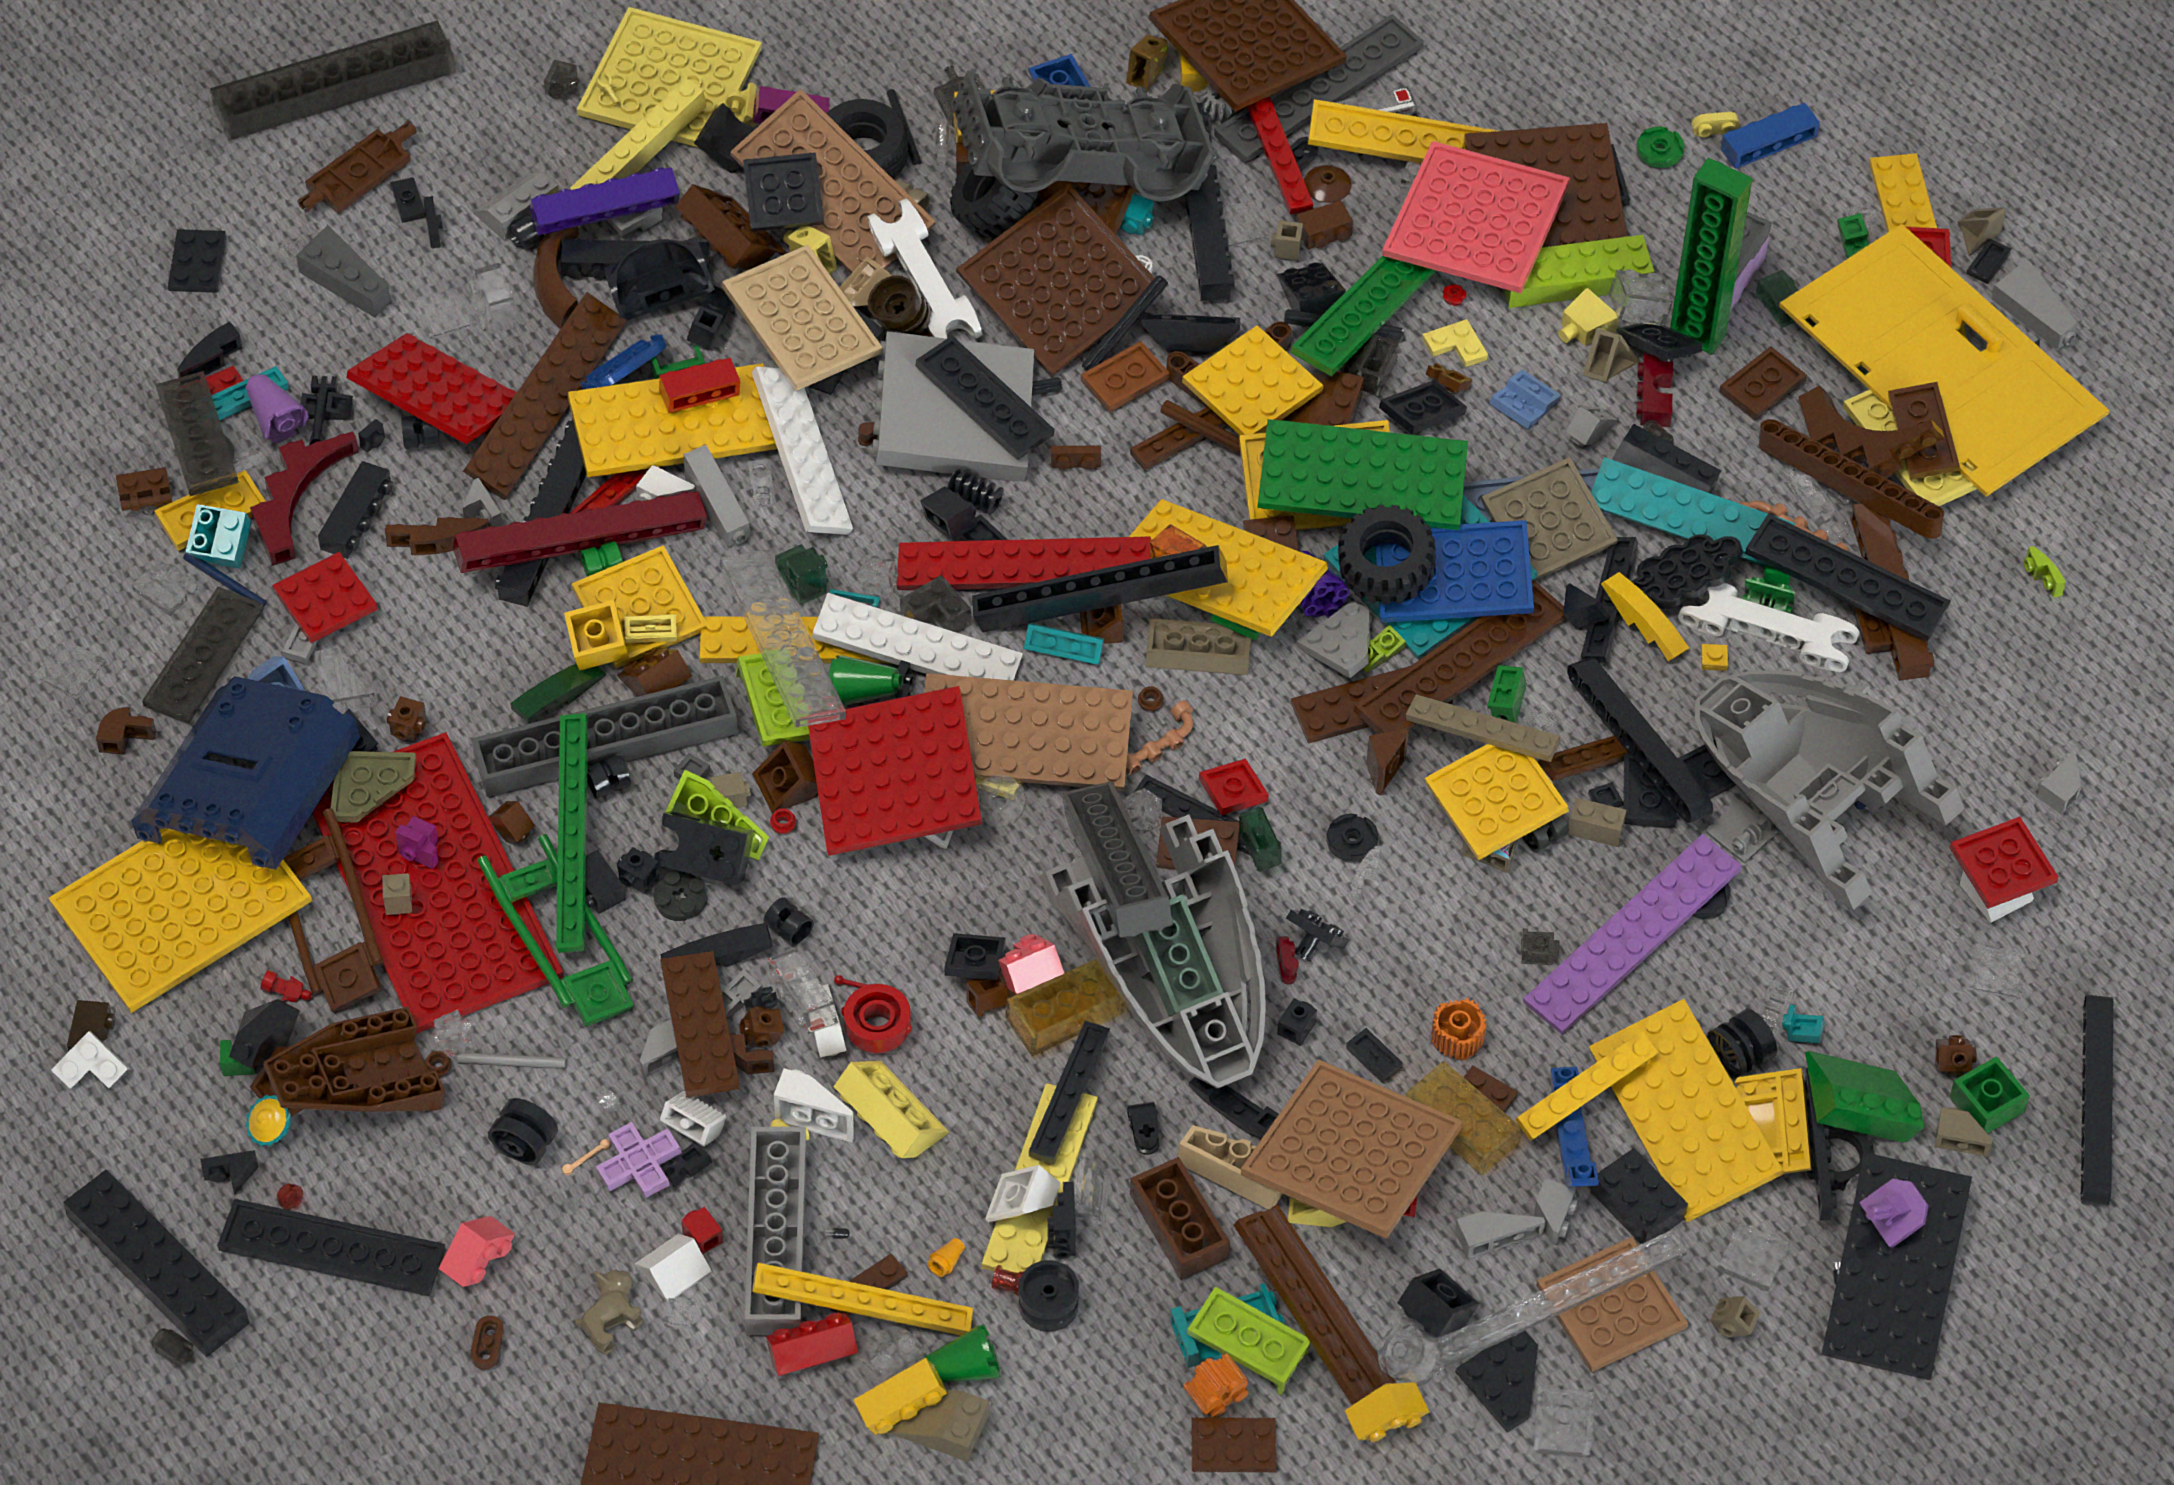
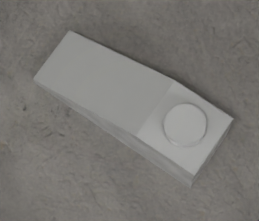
M1484 1211L1475 1214L1467 1213L1456 1220L1455 1233L1467 1259L1543 1235L1545 1220L1543 1217Z

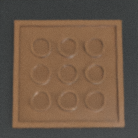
M1633 1237L1542 1277L1536 1282L1537 1288L1591 1373L1687 1329L1688 1322Z

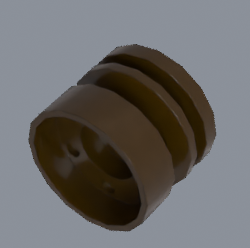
M892 275L878 282L869 294L867 301L869 311L881 327L885 329L886 333L888 331L919 335L929 324L931 317L930 306L910 279L904 276Z

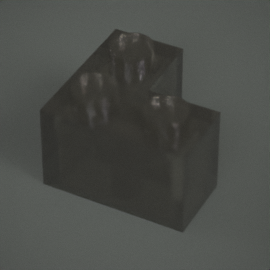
M942 575L900 599L901 616L927 624L936 621L943 629L956 633L971 626V608Z

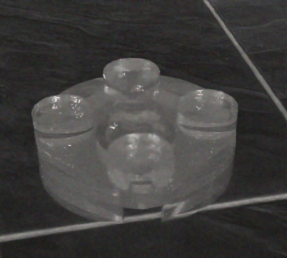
M995 774L978 784L977 791L981 816L985 823L996 827H1004L1014 824L1022 816L1026 807V795L1024 788L1016 779L1003 774ZM1000 793H1003L1004 799L1007 800L1006 804H1002L1000 808H997V803L993 802L994 796L999 797Z

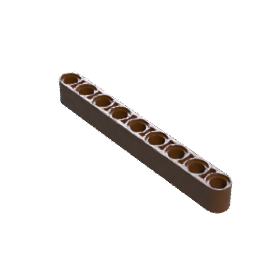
M1767 419L1761 422L1759 448L1764 452L1925 538L1934 539L1941 536L1944 511L1938 505L1775 419Z

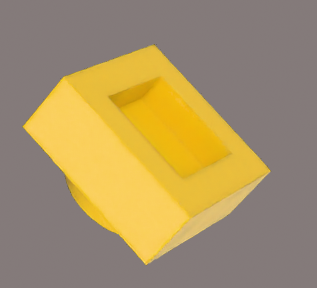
M1702 644L1701 669L1727 671V645Z

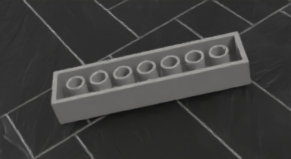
M751 1127L745 1290L746 1335H771L778 1329H792L799 1327L802 1323V1302L752 1292L757 1263L803 1272L806 1127Z

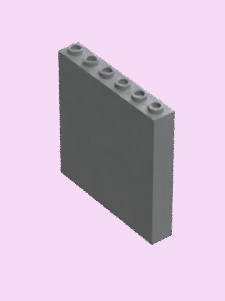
M887 331L885 341L880 342L882 352L879 356H883V361L879 360L878 375L882 376V380L877 381L876 395L881 396L880 400H876L875 415H879V420L875 419L873 429V434L878 435L877 440L873 439L872 454L876 455L875 465L953 474L957 469H961V473H963L965 469L969 468L971 469L970 476L978 473L979 477L1025 482L1029 453L1017 460L915 366L916 359L946 339ZM958 340L1031 407L1034 349Z

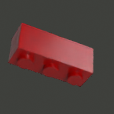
M731 357L717 359L710 363L693 365L686 369L669 371L659 375V392L668 413L740 395V378Z
M833 1313L828 1315L826 1319L816 1322L805 1321L799 1327L778 1329L771 1335L766 1336L772 1365L778 1376L858 1353L852 1323L846 1313Z

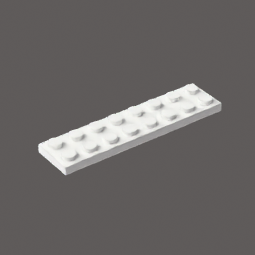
M756 366L752 371V375L805 531L850 534L853 526L805 387L795 391L780 368Z
M827 593L812 634V639L899 665L901 660L910 662L912 670L925 674L1014 680L1023 655L1021 652Z

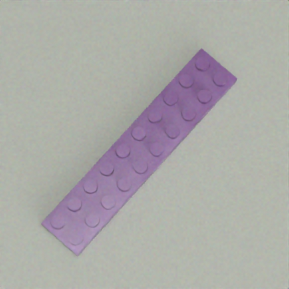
M1704 834L1700 835L1523 998V1003L1563 1035L1741 871L1742 865Z

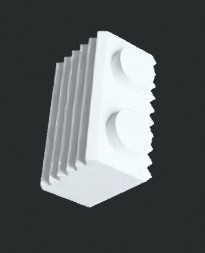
M685 1091L665 1102L660 1117L661 1122L704 1147L719 1137L726 1120L725 1114L722 1115L721 1111L718 1112L712 1106L709 1107L703 1101L700 1102L699 1098H686Z

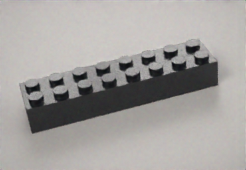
M107 1169L63 1202L67 1218L206 1358L250 1324L246 1308Z

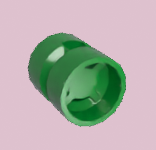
M615 541L601 545L600 550L592 547L580 551L583 568L587 577L623 562Z

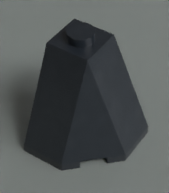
M276 999L245 1011L229 1057L251 1069L263 1065L264 1061L270 1058L277 1047H287L300 1010L280 999Z

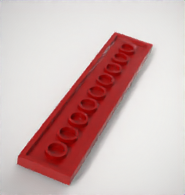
M1151 536L899 543L896 586L897 590L909 591L1011 588L1151 559L1152 541Z

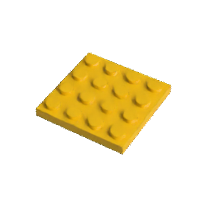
M1258 325L1185 374L1182 380L1194 394L1239 435L1265 432L1268 419L1282 420L1323 391V384Z
M664 545L571 583L572 590L582 608L614 600L619 612L624 637V616L676 614L677 641L626 643L629 658L612 662L615 669L631 661L643 658V653L651 651L654 647H657V649L667 648L700 634L701 630L706 629L707 622ZM671 623L630 625V627H643L646 625L670 626Z
M1486 744L1424 778L1425 784L1477 860L1486 857L1569 812L1568 805L1534 757Z

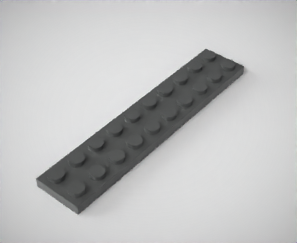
M1391 14L1341 46L1340 49L1347 55L1345 63L1270 96L1286 137L1311 121L1314 99L1339 103L1422 49L1424 41L1396 16ZM1247 108L1214 129V136L1245 163L1264 152Z

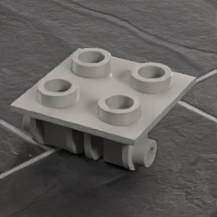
M1738 800L1705 829V832L1741 861L1745 862L1776 835L1779 830L1772 826V821L1765 814L1758 815L1745 803Z

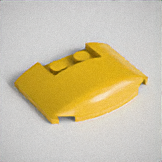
M1802 1068L1737 1077L1735 1084L1738 1086L1736 1089L1782 1167L1783 1173L1788 1174L1812 1170V1149L1810 1147L1806 1105L1807 1095Z

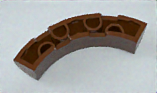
M578 226L546 233L538 247L534 262L533 284L536 297L546 316L559 329L562 328L578 305L577 298L564 286L558 274L563 239H576L579 236Z

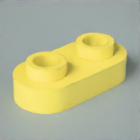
M1720 112L1698 115L1692 120L1691 126L1696 136L1708 137L1710 135L1726 134L1730 130L1739 129L1740 122L1736 113Z

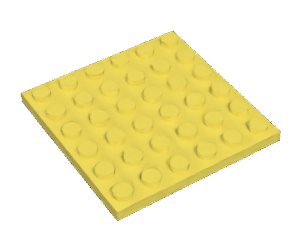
M628 7L577 107V115L631 130L676 86L687 78L704 90L706 107L671 141L699 148L694 144L696 138L713 110L722 103L726 105V96L729 93H733L734 90H742L762 49V42ZM608 74L611 76L610 85L620 101L618 104H614L605 89L602 90L597 87V78H599L601 84L605 85L608 82L604 75Z

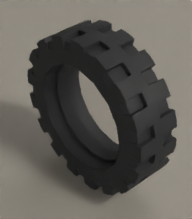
M1828 1126L1829 1139H1840L1849 1142L1856 1148L1860 1157L1857 1166L1850 1170H1833L1834 1186H1831V1190L1841 1189V1191H1846L1850 1187L1855 1188L1858 1184L1864 1152L1875 1154L1873 1142L1868 1139V1134ZM1813 1158L1812 1170L1807 1171V1176L1811 1180H1815Z

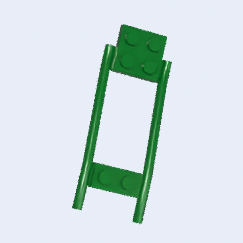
M547 834L541 835L538 841L548 859L501 875L500 878L497 877L487 856L477 859L500 906L547 978L562 1008L568 1007L573 1003L585 1027L633 1009L634 1004L624 985L630 984L633 979L621 956L586 902L585 922L610 961L566 976L562 980L555 973L511 903L557 886L558 854Z

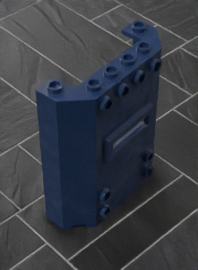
M234 676L224 687L221 686L216 691L132 818L131 822L137 839L160 844L162 837L158 827L180 831L185 834H194L207 839H216L230 844L247 846L253 865L276 870L347 759L349 752L352 751L359 740L360 735L355 719L350 714L346 713L343 715L333 707L335 702L328 696ZM208 753L256 763L252 770L206 760L205 757Z

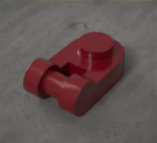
M1288 936L1276 937V955L1280 979L1284 984L1290 985L1296 981V972L1299 967L1298 960L1294 958V941H1290Z

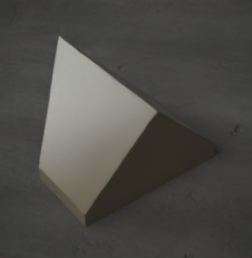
M2004 207L1974 209L1958 221L1962 229L1968 256L1984 246L1990 238L1993 239L2001 233L2006 213Z
M1596 328L1583 375L1607 382L1611 377L1638 364L1640 361L1620 334Z

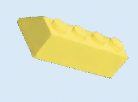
M882 1061L850 1062L833 1086L840 1093L841 1099L851 1104L857 1111L858 1117L868 1122L873 1127L874 1133L879 1138L885 1140L892 1147V1152L900 1158L917 1157L949 1133L942 1123Z

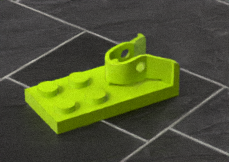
M781 650L738 656L735 671L736 678L739 677L743 681L762 747L781 744L784 740L789 742L810 740L807 721L808 714L789 651Z
M1216 1286L1187 1329V1335L1223 1355L1227 1353L1232 1360L1272 1381L1278 1389L1277 1394L1282 1395L1285 1391L1287 1381L1302 1357L1309 1353L1311 1342L1306 1336Z

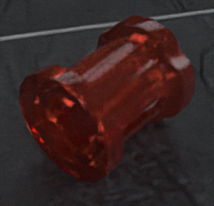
M997 1265L991 1288L995 1290L1002 1288L1013 1291L1015 1295H1019V1280L1023 1271L1017 1273Z

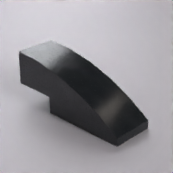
M230 321L204 337L183 359L177 369L179 383L182 387L226 366L224 357L242 349L240 334Z

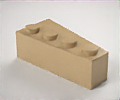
M1192 1125L1179 1143L1177 1157L1180 1158L1187 1169L1269 1210L1277 1204L1283 1195L1281 1192L1241 1175V1167L1256 1148L1255 1145H1251V1141L1242 1138L1241 1140L1229 1139L1227 1134Z

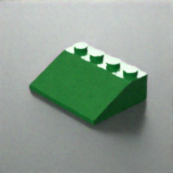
M1812 1051L1805 1053L1817 1123L1899 1142L1909 1141L1924 1128L1920 1103L1896 1071Z

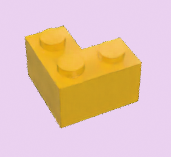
M1416 1382L1384 1384L1344 1410L1357 1439L1370 1440L1371 1442L1384 1438L1386 1436L1385 1432L1389 1429H1396L1405 1425L1407 1428L1414 1427L1422 1422L1421 1417L1429 1413V1409Z

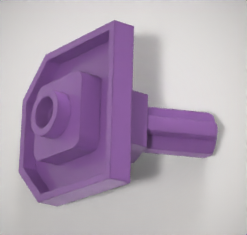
M1897 1179L1890 1180L1859 1202L1867 1213L1866 1217L1871 1219L1890 1248L1925 1225L1929 1206L1914 1183Z

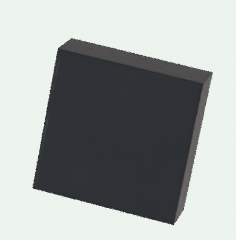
M1613 782L1590 789L1588 792L1592 802L1617 808L1623 806V800Z

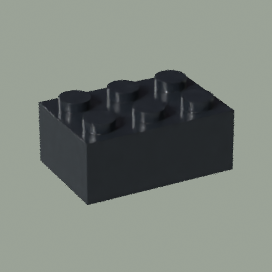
M1632 1148L1598 1172L1599 1183L1598 1185L1591 1186L1590 1192L1643 1248L1685 1220L1684 1216L1687 1213L1688 1203L1635 1148Z

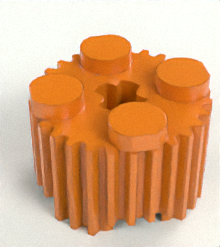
M1466 998L1465 1000H1460V1002L1454 1000V1002L1449 1001V1004L1440 1003L1439 1007L1434 1011L1431 1039L1433 1046L1439 1049L1440 1053L1444 1052V1056L1449 1055V1058L1454 1056L1455 1059L1461 1061L1470 1058V1055L1473 1056L1474 1052L1478 1053V1049L1482 1048L1486 1032V1019H1484L1485 1015L1482 1014V1010H1479V1004H1474V1000L1469 1001V998Z
M1227 1353L1222 1355V1359L1219 1358L1217 1361L1207 1358L1205 1362H1201L1194 1370L1196 1375L1191 1379L1192 1381H1186L1183 1385L1204 1415L1210 1414L1212 1418L1222 1416L1226 1411V1406H1229L1232 1402L1242 1401L1249 1393L1245 1388L1248 1386V1379Z

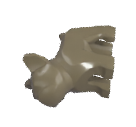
M614 1269L606 1274L597 1271L593 1272L598 1282L595 1285L601 1292V1296L584 1313L582 1319H576L575 1324L581 1327L592 1341L593 1347L606 1356L616 1348L615 1344L611 1342L614 1336L606 1333V1329L622 1323L635 1331L644 1323L643 1318L640 1316L642 1314L640 1308L632 1307L630 1304L629 1290L632 1287L633 1281L630 1273L624 1270Z

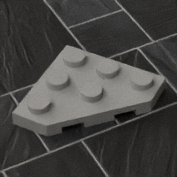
M1352 600L1297 641L1298 647L1308 655L1351 678L1367 666L1369 662L1370 610Z

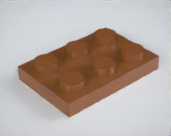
M1141 341L1081 374L1082 383L1109 413L1170 379V372Z

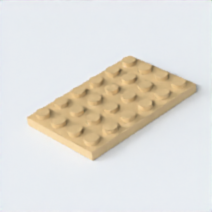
M809 245L722 281L723 290L795 391L875 357L882 352V346Z

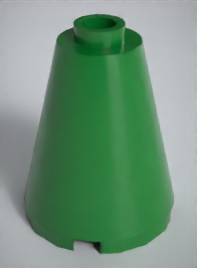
M837 655V659L831 661L828 681L829 685L834 687V693H830V698L836 707L895 695L903 686L902 674H899L896 668L844 655Z
M985 1324L976 1326L924 1357L935 1366L943 1383L996 1379L1000 1377V1368L993 1343L991 1344L990 1340L986 1338L990 1334Z

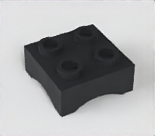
M722 103L713 110L694 144L728 172L732 173L741 165L730 155V151L746 138L753 127L741 122L731 112L730 108Z

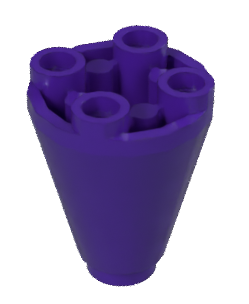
M1302 551V553L1317 558L1314 554H1311L1309 551ZM1328 567V570L1300 602L1301 609L1306 616L1316 618L1325 615L1329 618L1339 611V608L1345 603L1350 590L1345 585V582Z

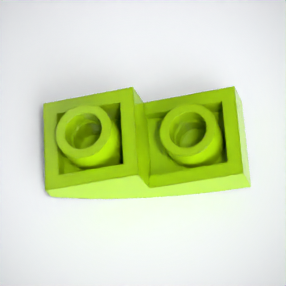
M2034 546L2028 547L2026 558H2024L2026 572H2030L2034 580L2042 579L2045 590H2049L2053 598L2062 596L2066 581L2059 569L2039 549Z
M1388 625L1374 639L1370 640V646L1368 647L1369 662L1363 668L1366 673L1406 647V641L1391 625Z

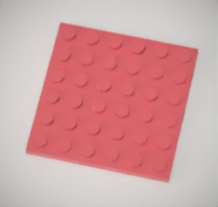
M1432 141L1382 249V256L1522 293L1568 189L1570 178Z

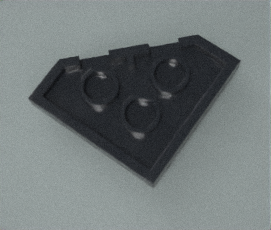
M1521 1325L1458 1366L1455 1371L1507 1433L1529 1419L1538 1344Z

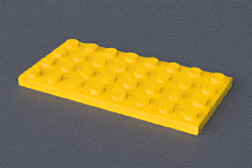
M764 364L735 367L740 378V395L668 413L659 392V379L568 392V401L587 478L648 469L652 465L661 467L684 463L683 454L703 445L708 447L714 459L777 449L752 375V371L756 366L764 367Z
M1163 499L1155 505L1129 536H1151V559L1219 545L1227 563V583L1166 596L1270 637L1274 635L1328 570L1327 562Z
M1685 999L1589 1046L1594 1059L1598 1062L1643 1031L1658 1051L1654 1057L1610 1087L1658 1173L1688 1203L1687 1213L1684 1216L1686 1222L1694 1220L1784 1174L1782 1167Z

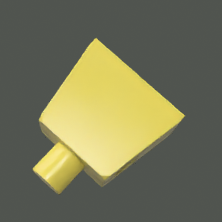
M802 226L796 231L788 230L785 233L783 241L789 245L790 252L809 245L829 274L838 269L829 235L810 226Z
M1587 288L1564 310L1561 324L1563 328L1558 331V335L1564 343H1568L1573 338H1576L1586 346L1592 343L1596 328L1613 333L1616 332L1620 316Z

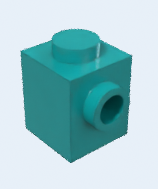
M1133 194L1119 228L1129 234L1135 233L1142 236L1146 228L1149 229L1153 223V200Z

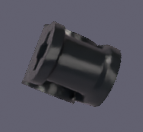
M1147 1102L1127 1106L1128 1120L1131 1123L1130 1129H1132L1137 1151L1144 1155L1154 1154L1159 1148V1128L1155 1103Z

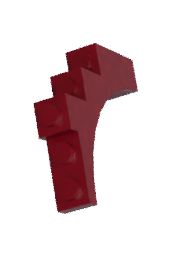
M353 431L321 442H315L309 446H305L301 439L279 447L280 459L285 470L264 477L270 501L261 502L250 507L252 521L272 566L296 558L291 537L294 510L301 495L310 483L324 470L344 458L359 453L357 439Z

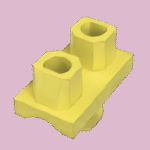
M752 82L748 84V88L744 91L734 90L733 93H729L726 96L725 103L741 122L755 127L758 125L753 123L757 85Z

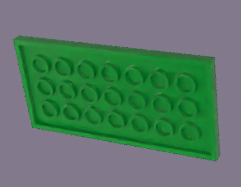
M1268 419L1257 508L1352 518L1356 514L1362 515L1363 510L1369 507L1373 510L1377 509V505H1385V507L1398 505L1401 510L1405 508L1412 510L1414 516L1420 515L1425 520V524H1428L1430 527L1459 530L1468 441Z

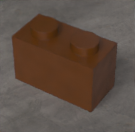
M1341 200L1297 214L1296 222L1303 223L1302 240L1308 250L1315 247L1322 248L1327 243L1337 240L1343 241L1352 236L1353 220Z

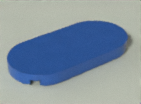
M655 334L650 337V341L639 340L587 375L585 377L587 380L581 382L582 389L615 384L665 349L667 342L663 335Z

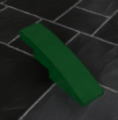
M576 663L526 691L510 703L511 709L529 724L543 712L549 715L563 703L569 705L605 677L606 673L598 666L579 670Z

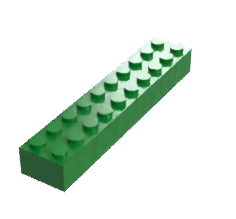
M1708 157L1693 177L1670 328L1702 342V351L1712 355L1727 333L1753 178Z

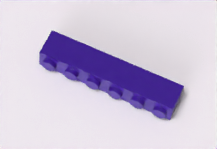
M660 167L649 173H633L622 179L611 178L600 184L589 183L578 189H563L556 194L537 195L531 199L530 213L537 235H542L678 204L680 191L672 167L666 169Z

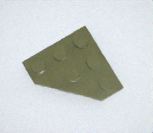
M350 751L347 759L334 777L331 808L334 811L337 822L360 821L414 781L416 753Z

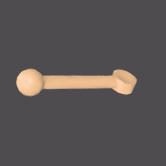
M608 1139L601 1140L600 1145L572 1164H565L562 1167L563 1173L565 1175L572 1174L573 1169L602 1149H608L610 1141Z

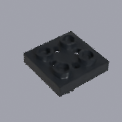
M1301 908L1300 911L1291 909L1286 917L1287 920L1306 932L1295 953L1308 961L1319 941L1339 948H1344L1349 941L1348 938L1343 936L1344 931L1334 924L1322 923V917L1311 910L1306 911Z

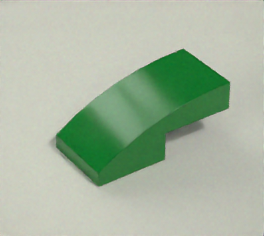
M1861 213L1837 220L1847 259L1869 245L1867 239L1868 231Z

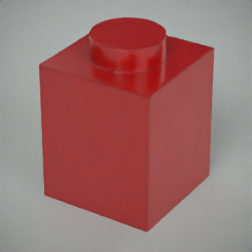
M705 1206L699 1210L690 1211L681 1219L683 1234L695 1240L702 1254L723 1243L722 1229Z

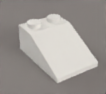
M784 1068L774 1093L775 1119H782L792 1127H807L808 1131L853 1142V1111L810 1075L800 1070Z

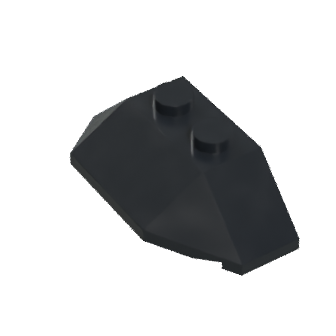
M1144 312L1141 325L1164 349H1170L1171 352L1189 350L1197 354H1208L1209 352L1216 351L1240 330L1241 318Z

